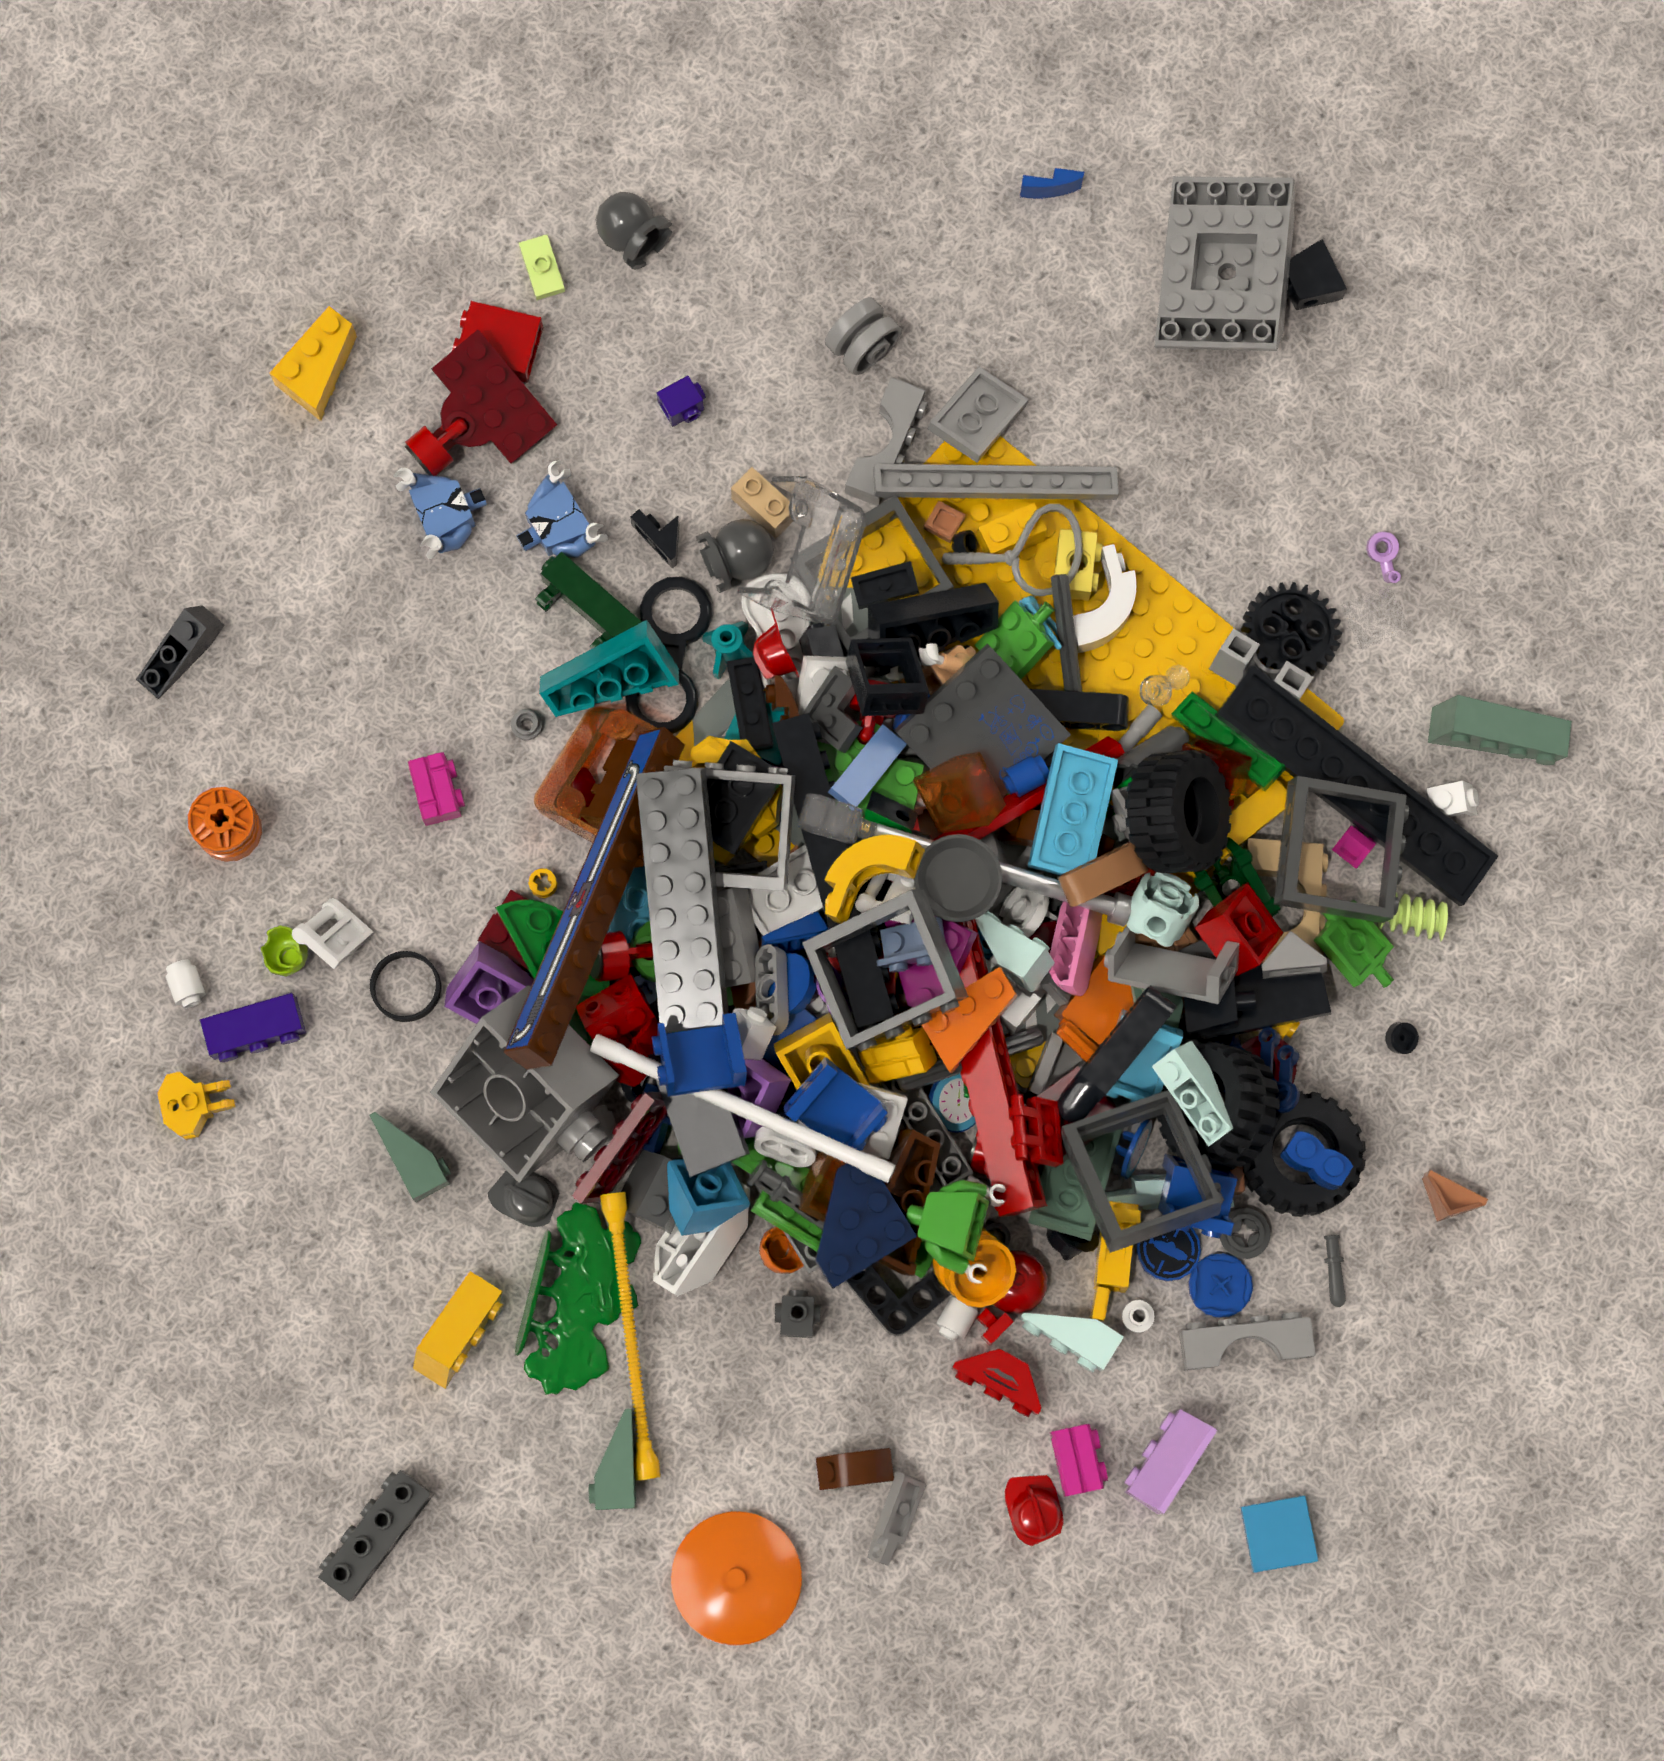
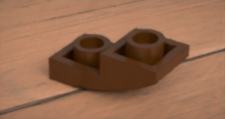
M774 676L770 680V685H766V702L771 703L772 712L784 711V715L780 716V721L799 716L796 702L787 684L781 676Z

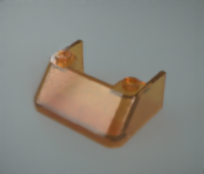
M596 706L587 710L535 793L534 804L537 810L548 819L593 843L598 830L580 820L582 816L579 813L583 806L586 807V799L580 791L571 787V783L581 767H586L588 770L591 768L609 738L615 741H624L631 737L633 733L639 735V733L657 729V727L622 709Z

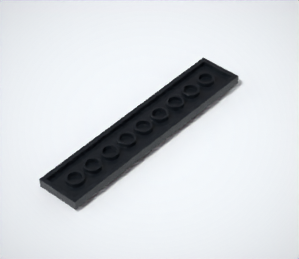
M1252 665L1248 668L1214 716L1255 748L1284 764L1285 771L1293 777L1303 776L1407 795L1406 805L1409 806V815L1406 823L1403 824L1402 833L1406 838V844L1403 853L1400 854V861L1458 906L1465 905L1498 858V855L1256 666ZM1314 793L1385 848L1389 806Z

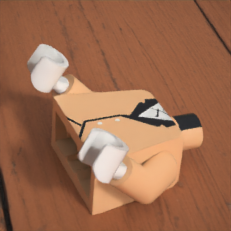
M934 643L927 644L926 648H919L921 668L929 694L932 695L976 654L973 647L959 644L941 653H938L937 644ZM898 666L891 668V673L880 677L889 682L899 681L900 683H906L903 673H898Z

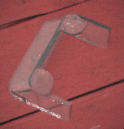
M773 476L772 483L792 493L789 503V514L795 523L802 526L785 582L770 580L764 588L739 587L737 593L769 610L772 608L773 611L816 623L831 624L838 618L866 526L865 513L858 505L808 476Z

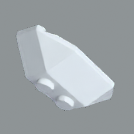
M741 1183L742 1188L749 1200L750 1188ZM749 1207L710 1232L681 1236L677 1225H675L671 1234L665 1232L656 1244L653 1281L677 1297L711 1282L746 1231Z

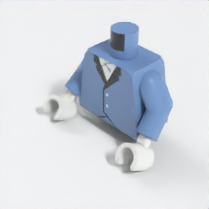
M553 461L548 466V475L537 487L527 506L528 510L525 512V515L531 527L516 535L524 551L541 543L548 556L553 554L557 556L562 552L567 557L578 558L591 549L595 542H606L608 536L606 534L597 535L598 530L604 525L598 523L589 524L565 483L562 482L560 484L559 479H566L571 475L570 469H564L560 474L558 468L563 461Z
M400 468L393 476L400 477L404 481H400L396 485V489L404 491L408 486L412 488L409 490V493L427 535L420 544V547L428 546L431 548L427 552L426 557L432 559L437 552L444 553L460 549L472 533V528L476 526L470 511L487 505L481 488L463 494L458 480L413 473L408 468Z

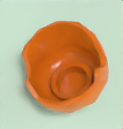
M775 1226L764 1233L760 1242L759 1254L767 1268L774 1273L790 1274L804 1266L781 1229Z

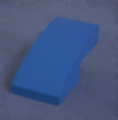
M1054 168L1053 179L1023 175L1020 198H1053L1078 191L1082 188L1084 172Z

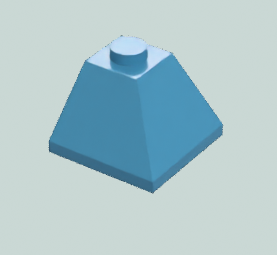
M684 1159L668 1162L669 1210L681 1236L710 1232L749 1207L750 1202L731 1163L698 1176L690 1177Z

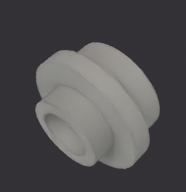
M523 709L513 716L511 728L519 739L531 740L540 734L542 720L537 712ZM523 721H531L533 723L532 727L529 730L522 729L521 724Z

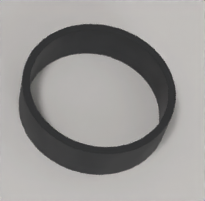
M399 951L386 956L377 964L370 979V993L375 1005L384 1015L395 1021L412 1022L425 1017L434 1009L441 994V980L437 970L426 957L412 951ZM404 957L419 959L432 969L435 976L436 988L431 1002L422 1011L413 1015L398 1016L389 1013L381 1007L376 996L375 987L380 972L388 963Z

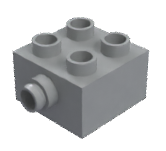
M530 985L481 1017L430 1091L519 1183L562 1150L568 1155L575 1153L577 1158L585 1162L603 1146L608 1136L602 1129H599L601 1122L592 1112L619 1077L601 1056L590 1052L591 1046L570 1025H568L552 1066L526 1070L503 1053L531 989Z

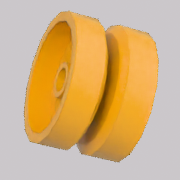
M983 1228L974 1261L968 1260L970 1265L983 1264L987 1268V1272L978 1267L972 1272L974 1279L980 1280L982 1283L975 1284L970 1282L966 1273L960 1275L939 1265L933 1258L934 1274L941 1285L967 1306L982 1308L995 1304L1007 1294L1014 1282L1016 1266L1012 1253L1007 1246Z

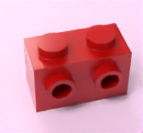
M631 974L576 1006L582 1023L593 1040L597 1034H600L614 1041L655 1017L645 994Z

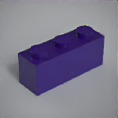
M293 993L200 1019L209 1056L214 1060L219 1059L221 1063L235 1060L238 1058L237 1053L250 1050L251 1054L266 1051L269 1049L268 1044L281 1041L282 1045L294 1043L300 1040L299 1035L306 1034L298 1000Z

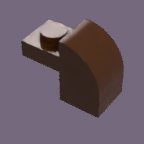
M890 1448L834 1454L816 1458L820 1490L894 1480Z

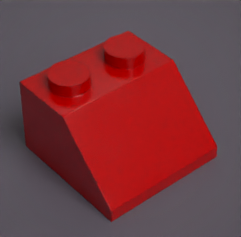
M1248 883L1242 885L1210 909L1195 927L1201 939L1208 945L1216 958L1226 941L1239 943V964L1235 976L1259 966L1283 935L1281 928Z

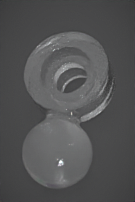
M1173 665L1167 670L1165 676H1147L1140 685L1141 699L1145 704L1152 706L1167 704L1172 696V688L1182 689L1188 685L1190 681L1189 671L1182 665Z

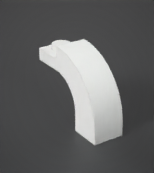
M1114 544L1104 546L1101 550L1100 559L1109 589L1107 600L1093 611L1073 616L1078 653L1096 649L1112 640L1126 624L1135 601L1137 587L1135 571L1122 573V571H1125L1124 558L1122 553L1116 552Z

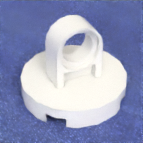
M1016 887L1009 894L999 913L1003 917L1002 924L1007 927L1010 924L1015 925L1024 932L1027 938L1034 934L1044 917H1050L1051 921H1057L1058 919L1057 916L1048 910V896Z

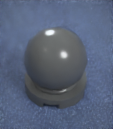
M618 192L611 195L599 206L596 215L597 232L600 238L611 249L624 252L623 260L633 270L646 266L647 263L643 259L653 250L659 253L672 235L669 227L673 224L663 215L654 217L653 209L648 202L634 193Z
M747 519L731 521L720 529L716 538L711 537L708 531L696 536L698 543H704L705 548L701 549L700 553L710 577L715 576L720 582L719 585H716L719 593L731 589L730 581L732 578L741 581L755 579L764 573L772 562L774 553L772 538L767 530L756 521Z

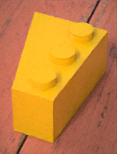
M328 306L269 373L275 386L320 421L323 418L329 398L334 392L341 370H343L357 338L352 323Z
M469 1271L416 1348L413 1369L446 1389L455 1373H458L467 1361V1354L471 1347H476L486 1332L483 1328L488 1320L494 1321L503 1307V1304L500 1303L503 1291Z

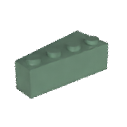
M1456 695L1432 707L1428 743L1503 754L1516 759H1535L1538 764L1554 765L1556 761L1568 757L1572 721Z

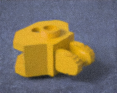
M179 1071L167 1074L157 1093L164 1124L185 1140L199 1137L208 1118L214 1117V1113L235 1107L234 1099H224L211 1103L209 1094L224 1092L230 1089V1080H222L205 1085L202 1082L194 1083ZM179 1104V1108L174 1111L175 1105Z

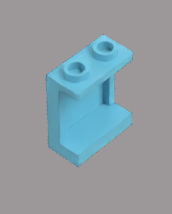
M1121 1010L1117 1024L1127 1013V1010ZM1163 1024L1106 1095L1113 1098H1118L1121 1095L1131 1099L1130 1102H1134L1160 1093L1164 1083L1152 1066L1173 1049L1180 1046L1183 1039V1030Z

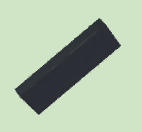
M754 657L727 661L740 740L747 739L755 751L773 748L760 669Z

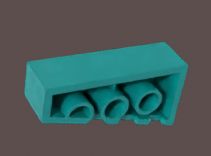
M645 620L540 676L539 694L554 716L558 717L592 708L595 704L610 700L612 703L623 700V696L638 692L641 695L653 692V688L665 685L668 687L679 685V668L648 620Z

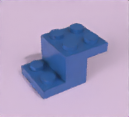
M1165 1154L1162 1166L1167 1173L1158 1206L1161 1214L1166 1215L1203 1202L1186 1162L1178 1156ZM1211 1168L1212 1171L1209 1174L1214 1183L1218 1182L1220 1184L1221 1194L1224 1198L1220 1215L1178 1230L1189 1231V1228L1193 1227L1202 1229L1201 1233L1209 1237L1221 1238V1234L1231 1236L1234 1223L1228 1216L1237 1178L1230 1170Z

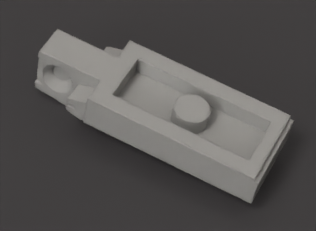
M896 1472L875 1528V1534H873L867 1558L889 1566L894 1550L897 1549L899 1544L904 1545L926 1486L925 1482L904 1473Z

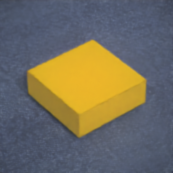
M1096 1287L1090 1319H1097L1100 1322L1105 1319L1110 1293L1109 1288Z

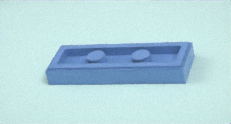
M882 724L828 793L853 812L907 743Z

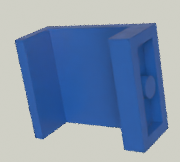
M736 1013L723 1014L722 1026L666 1033L665 1024L658 1023L657 1036H652L654 1055H660L662 1065L657 1066L658 1080L660 1086L666 1085L667 1096L746 1085L747 1070Z
M826 1057L784 1105L785 1114L796 1122L799 1119L811 1130L859 1151L864 1149L866 1145L864 1140L872 1131L876 1133L883 1127L887 1121L886 1114L888 1113L883 1102Z

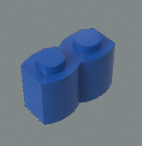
M1297 1131L1293 1134L1280 1154L1284 1162L1291 1168L1301 1172H1308L1315 1183L1330 1190H1336L1342 1186L1353 1168L1352 1163L1343 1154L1332 1149H1325L1324 1145L1315 1136L1303 1131Z

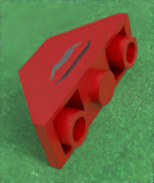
M1000 1348L956 1361L951 1368L957 1372L955 1375L956 1379L969 1386H972L974 1382L985 1387L984 1394L999 1402L1003 1397L1014 1403L1013 1410L1028 1418L1031 1413L1038 1415L1042 1409L1029 1365Z

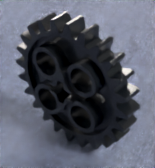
M1295 582L1291 584L1289 590H1286L1284 584L1280 583L1277 592L1271 586H1268L1265 592L1266 596L1259 592L1255 598L1256 602L1251 601L1247 607L1249 611H1245L1242 618L1246 623H1243L1240 631L1247 633V637L1260 644L1256 652L1259 661H1263L1267 668L1281 669L1286 661L1301 670L1307 671L1311 676H1315L1317 667L1324 670L1328 664L1327 661L1331 662L1336 654L1333 651H1337L1340 647V643L1336 640L1340 639L1342 631L1336 630L1341 623V619H1332L1336 608H1326L1329 599L1326 598L1319 601L1317 599L1319 590L1310 595L1308 594V585L1305 584L1302 590L1299 591ZM1285 607L1295 608L1298 615L1288 613ZM1263 626H1272L1276 633H1268ZM1306 629L1315 630L1319 637L1310 636ZM1290 647L1294 649L1297 656L1287 654L1284 648Z

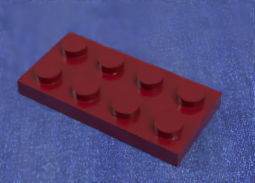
M645 1092L636 1097L631 1104L630 1109L632 1111L626 1120H621L612 1131L614 1137L608 1145H604L594 1156L595 1163L592 1168L584 1172L575 1184L577 1189L572 1194V1197L580 1204L601 1202L600 1195L612 1193L668 1114L660 1092Z

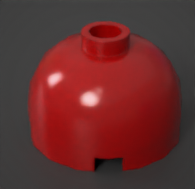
M1010 1250L1016 1266L1014 1282L1007 1294L993 1305L1007 1314L1020 1315L1032 1311L1042 1302L1047 1292L1048 1277L1044 1266L1035 1256L1025 1251Z

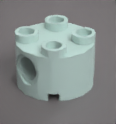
M1150 872L1146 873L1132 895L1131 913L1127 921V927L1134 933H1142L1156 940L1160 945L1170 947L1174 941L1179 940L1199 908V898L1196 893L1193 897L1189 893L1191 886L1175 875L1156 872L1155 876H1150Z

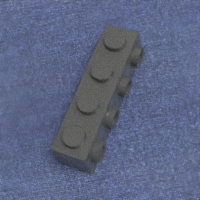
M400 1470L397 1475L392 1472L381 1485L384 1492L377 1501L372 1498L360 1513L364 1518L356 1528L351 1525L340 1539L343 1543L336 1554L330 1552L319 1567L323 1571L318 1578L349 1602L354 1601L434 1496L432 1492L405 1471Z

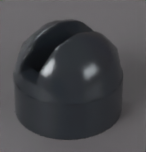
M962 531L953 537L952 541L954 543H952L951 548L954 552L975 553L977 551L978 541L972 531Z

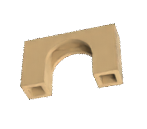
M1247 839L1244 848L1251 852L1253 856L1251 864L1258 876L1277 877L1280 840ZM1302 842L1297 883L1299 893L1326 897L1327 885L1322 884V872H1327L1328 854L1323 853L1324 844ZM1304 910L1299 925L1283 932V935L1262 963L1265 962L1290 931L1321 955H1324L1322 949L1314 941L1316 936L1325 927L1324 915H1320V912Z

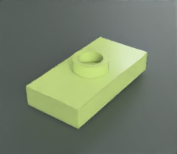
M548 235L519 242L536 300L565 292Z

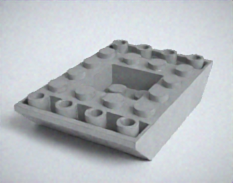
M1173 176L1155 348L1278 350L1284 329L1294 230V178ZM1226 268H1232L1236 271L1235 276L1229 280L1221 279L1219 277L1220 273Z

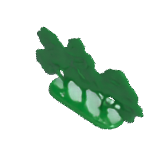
M578 1202L573 1204L572 1210L565 1211L557 1217L556 1226L563 1238L561 1248L555 1252L549 1251L552 1237L550 1230L547 1229L543 1236L516 1340L515 1356H518L524 1349L529 1332H534L536 1335L539 1349L527 1357L524 1363V1370L529 1378L537 1379L542 1383L545 1395H557L563 1388L577 1390L585 1386L590 1379H596L608 1371L609 1364L606 1349L601 1341L596 1338L593 1328L597 1323L610 1325L619 1319L622 1310L620 1308L622 1305L620 1304L621 1300H619L621 1296H619L620 1292H618L620 1288H618L619 1284L617 1283L619 1280H617L618 1275H616L618 1271H616L617 1267H615L617 1263H615L616 1259H614L616 1255H614L615 1251L613 1250L615 1248L612 1242L614 1239L612 1238L613 1234L609 1232V1228L607 1230L602 1228L596 1208ZM624 1221L625 1230L622 1234H624L623 1238H625V1241L623 1242H625V1255H627L626 1259L628 1260L626 1263L630 1264L635 1260L641 1244V1238L638 1232L633 1231L630 1223ZM566 1251H573L575 1254L572 1258L563 1256ZM547 1260L553 1261L561 1268V1275L550 1288L541 1286ZM633 1285L629 1286L631 1288L630 1292H632L630 1296H632L631 1300L633 1302L631 1304H633L632 1308L635 1309L639 1305ZM538 1294L553 1297L557 1305L555 1315L545 1323H540L533 1319ZM557 1322L559 1324L557 1328L552 1329L549 1327L551 1323ZM544 1331L552 1333L558 1340V1347L556 1349H553L545 1341L548 1335H544ZM542 1348L547 1349L550 1353L548 1357L542 1355Z

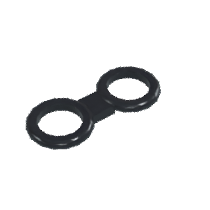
M667 577L654 583L646 591L640 604V620L642 622L648 620L678 666L679 685L682 686L686 694V704L683 711L677 718L669 722H655L649 720L641 713L638 707L640 692L625 696L626 710L631 721L644 732L660 727H665L672 734L681 731L694 719L699 705L698 690L692 678L683 671L686 646L698 641L709 628L712 620V602L706 590L695 581L684 577ZM669 590H683L690 593L696 598L700 606V616L697 623L684 633L671 634L665 632L653 620L652 608L655 601L661 594Z

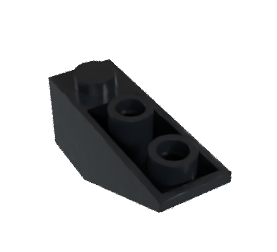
M203 605L184 608L136 680L157 699H160L211 646L225 625Z

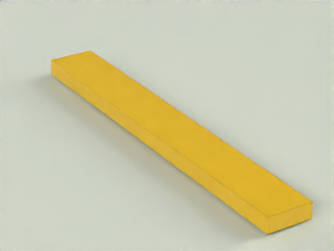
M1277 779L1266 791L1260 788L1232 811V815L1229 817L1231 830L1227 837L1233 839L1239 846L1285 811L1287 790ZM1226 848L1222 850L1223 854L1220 862L1229 855ZM1212 865L1210 868H1208V869L1205 870V871H1206V872L1210 871L1214 866ZM1194 872L1169 873L1179 877L1189 886L1195 882L1194 878L1196 876ZM1136 888L1127 895L1132 896ZM1102 914L1101 929L1096 948L1099 956L1106 954L1108 949H1112L1117 934L1123 932L1127 923L1124 927L1107 922V915Z

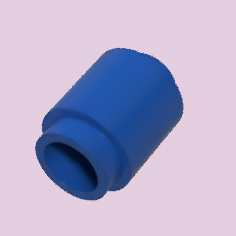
M1040 755L1034 758L1029 756L1005 769L1006 776L1002 778V781L1010 795L1016 793L1018 797H1021L1046 784L1045 780L1048 779L1049 769Z

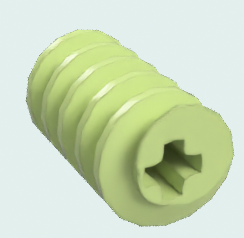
M1404 894L1399 900L1396 915L1393 916V919L1387 921L1390 924V931L1394 932L1398 924H1401L1403 934H1407L1410 927H1414L1415 937H1419L1422 930L1425 929L1429 940L1432 939L1435 932H1439L1441 942L1448 923L1447 903L1440 902L1436 908L1434 900L1429 899L1423 906L1421 897H1415L1411 903L1410 896ZM1385 922L1378 923V928L1382 929Z

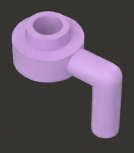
M1389 532L1373 534L1367 541V554L1373 561L1380 563L1383 579L1386 583L1399 582L1401 575L1398 571H1394L1392 559L1396 557L1399 550L1398 540ZM1380 541L1384 542L1387 546L1384 553H1379L1376 549V545Z

